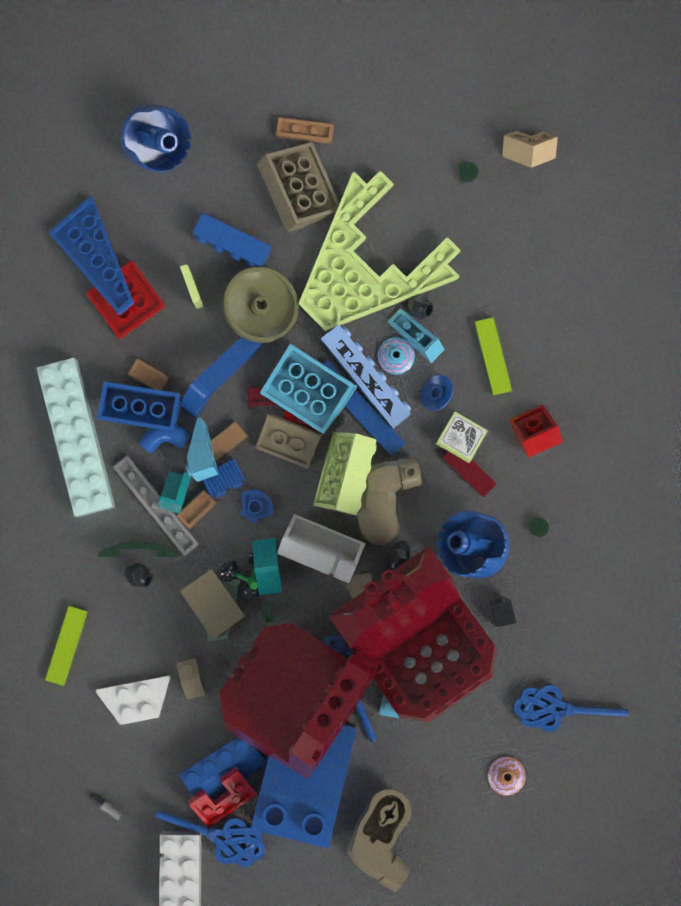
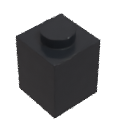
M506 597L494 599L495 603L490 605L495 627L515 624L516 620L511 600H506Z

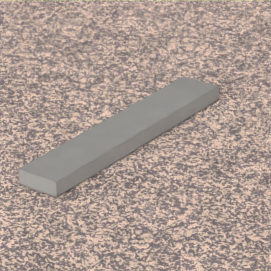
M128 455L113 466L114 470L183 556H186L200 545L174 512L158 508L161 495Z

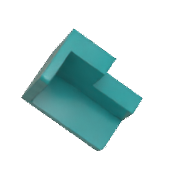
M171 471L168 472L162 495L159 498L158 508L180 514L191 479L187 472H184V475Z
M276 539L253 541L254 569L259 595L281 593L282 584Z

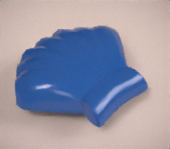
M256 489L242 493L243 510L239 514L248 518L253 524L258 519L273 514L272 501L265 493Z

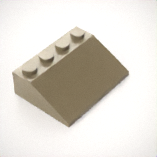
M313 142L266 154L257 163L286 232L306 227L336 214L340 203Z

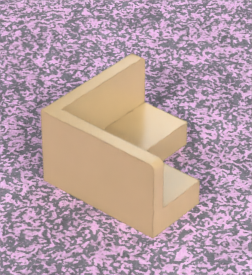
M514 131L504 135L502 156L530 168L555 159L558 137L546 132L529 136Z

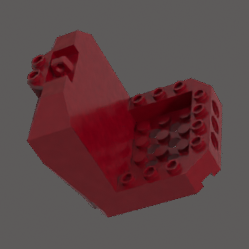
M429 546L395 570H385L381 575V580L378 582H368L362 593L329 615V618L354 654L360 650L379 662L373 679L401 719H412L429 723L493 678V668L497 655L496 646L463 602L452 577ZM441 636L448 638L447 644L443 646L437 644V640ZM426 647L432 649V653L428 657L421 655L422 650ZM451 652L459 654V658L456 661L448 659ZM410 658L416 661L413 668L405 666L406 661ZM435 663L443 665V669L438 673L432 671ZM420 674H424L427 677L426 682L423 684L416 682V678Z
M292 622L264 627L254 641L250 653L246 651L243 657L241 656L238 660L237 665L239 669L235 667L219 692L224 728L308 780L312 774L311 771L315 770L363 697L365 688H368L373 680L379 662L360 650L355 654L351 653L347 659Z

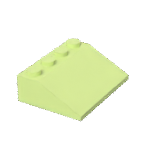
M332 432L313 506L357 516V512L361 508L362 493L366 489L367 474L371 470L372 455L376 451V439L356 433Z

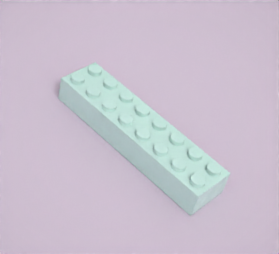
M75 358L37 367L74 516L81 517L115 508L78 361Z

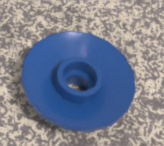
M436 375L428 379L421 391L420 400L422 405L430 411L444 408L453 395L452 381L445 375Z

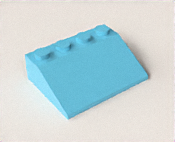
M290 344L260 393L319 432L325 434L358 386L295 345Z

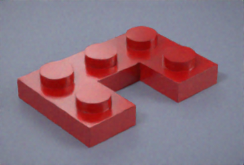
M237 767L220 778L228 791L214 801L204 789L187 800L189 806L208 828L257 795L255 789Z

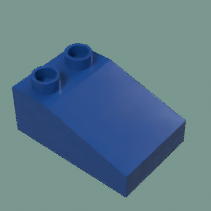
M345 723L315 770L311 771L312 774L308 780L269 756L251 830L329 849L357 729L356 726Z

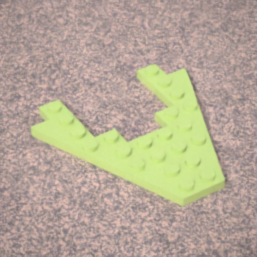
M381 171L367 184L355 172L352 173L299 301V305L325 332L334 329L337 325H344L460 278L448 264L461 250L448 237L407 277L394 264L379 277L354 252L366 240V236L354 224L394 186Z

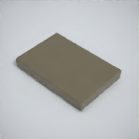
M268 412L255 448L309 469L322 433Z
M212 569L180 591L213 639L245 617Z

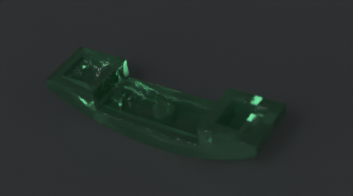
M149 542L120 543L98 553V557H120V549L156 550V557H178V553L172 549Z

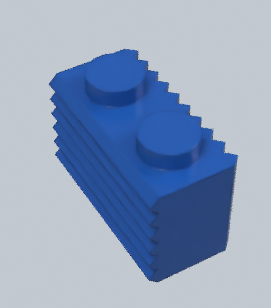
M232 459L217 467L218 475L202 480L212 498L216 496L219 499L227 494L226 490L232 487L235 490L243 486V481L246 479L236 460Z

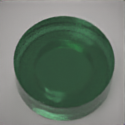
M536 518L531 521L529 530L533 536L543 537L549 531V524L543 518Z

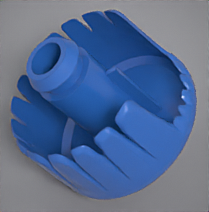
M147 104L134 109L126 117L122 125L120 139L125 155L133 164L152 172L164 173L165 171L174 170L175 167L182 164L180 160L187 158L188 153L185 150H190L191 142L187 139H192V135L187 131L190 129V126L184 120L182 114L172 108Z
M467 510L457 512L448 518V521L451 522L443 523L442 529L445 531L439 532L438 535L443 540L437 542V548L443 550L439 551L438 555L441 560H444L442 564L448 568L449 572L461 577L480 579L494 575L503 567L509 554L510 542L506 528L497 518L489 514Z

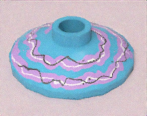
M393 337L381 344L378 349L377 358L383 370L397 375L403 374L411 368L414 363L415 353L414 348L407 340ZM399 352L400 357L394 358L393 353Z

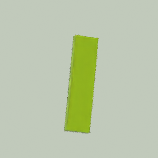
M494 318L474 322L493 396L511 392L512 388Z
M68 606L47 672L46 681L65 686L88 611Z

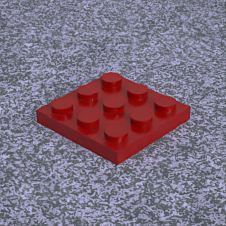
M133 260L121 267L134 304L121 315L115 311L95 287L86 293L119 340L166 307Z

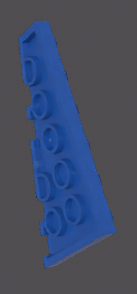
M91 196L48 233L115 311L121 315L134 304V301L95 201Z

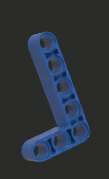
M241 337L192 382L180 405L195 418L205 408L211 395L254 356L264 343L251 342Z

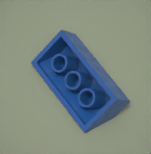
M103 382L97 420L174 432L179 417L182 397L179 393Z
M235 737L181 771L179 776L193 796L204 789L212 799L227 789L220 780L223 775L237 767L242 775L247 777L266 765L267 761L260 750L239 737Z

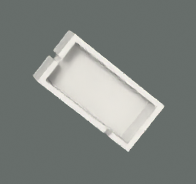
M294 514L283 536L277 554L327 575L332 573L334 574L333 577L350 583L365 543Z
M162 831L160 834V853L162 854L160 856L159 906H201V834L195 831Z

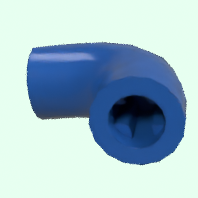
M177 425L174 432L150 428L143 434L138 443L150 453H154L158 446L164 442H170L181 449L192 434Z

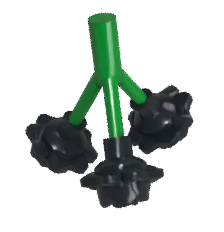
M249 553L248 563L253 564L254 567L253 553ZM228 560L221 566L220 576H222V581L231 582L233 578H240L243 580L242 586L239 588V592L242 593L241 597L248 599L250 602L253 601V598L259 599L258 584L255 581V569L252 576L247 578L237 571L239 567L235 560Z

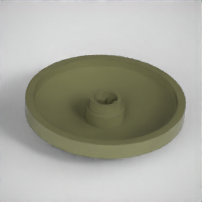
M265 267L248 268L238 273L225 289L223 295L225 318L230 327L239 336L255 343L276 341L289 332L297 319L299 307L296 292L291 283L277 271Z

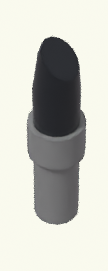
M93 794L90 796V799L101 810L110 814L117 821L123 815L112 807L108 801L103 800L98 795Z

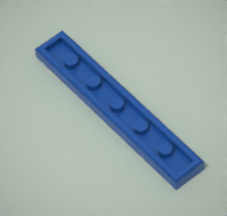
M329 360L324 363V365L342 375ZM355 390L345 407L392 457L406 443Z

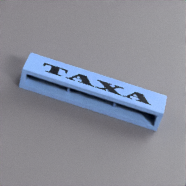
M337 325L321 338V342L386 423L394 429L411 415L409 412L411 410L410 406L405 401H400L397 397L399 393L393 386L389 387L387 385L385 375L381 371L377 372L375 370L373 360L369 356L365 357L361 352L363 348L357 341L353 342L350 339L351 333L345 326L342 328L340 325Z

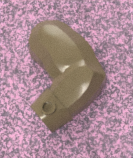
M417 458L397 459V461H387L371 465V470L366 478V489L361 497V508L357 512L358 533L364 542L372 546H384L391 543L398 535L400 525L395 510V492L400 489L404 491L422 485Z
M382 790L375 794L356 821L347 846V854L365 874L377 879V883L396 892L408 877L411 868L396 854L393 855L391 849L400 832L410 821L412 810L409 800L402 793L396 790Z

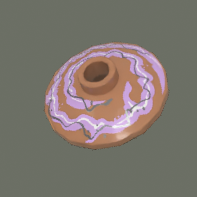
M506 756L493 761L489 766L487 777L491 788L498 794L505 796L513 795L520 791L524 786L526 773L523 765L517 759ZM507 773L511 775L509 780L504 779V775Z

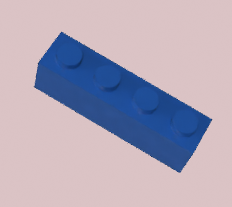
M204 213L200 216L192 232L195 241L202 245L207 243L213 246L212 249L219 253L224 251L230 254L229 257L237 262L239 260L246 262V266L249 268L263 267L271 252L270 245Z

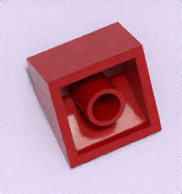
M543 404L509 419L519 445L528 458L563 442L558 425Z

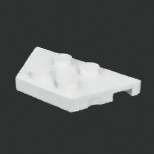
M170 675L97 689L96 693L120 725L158 718L165 699Z

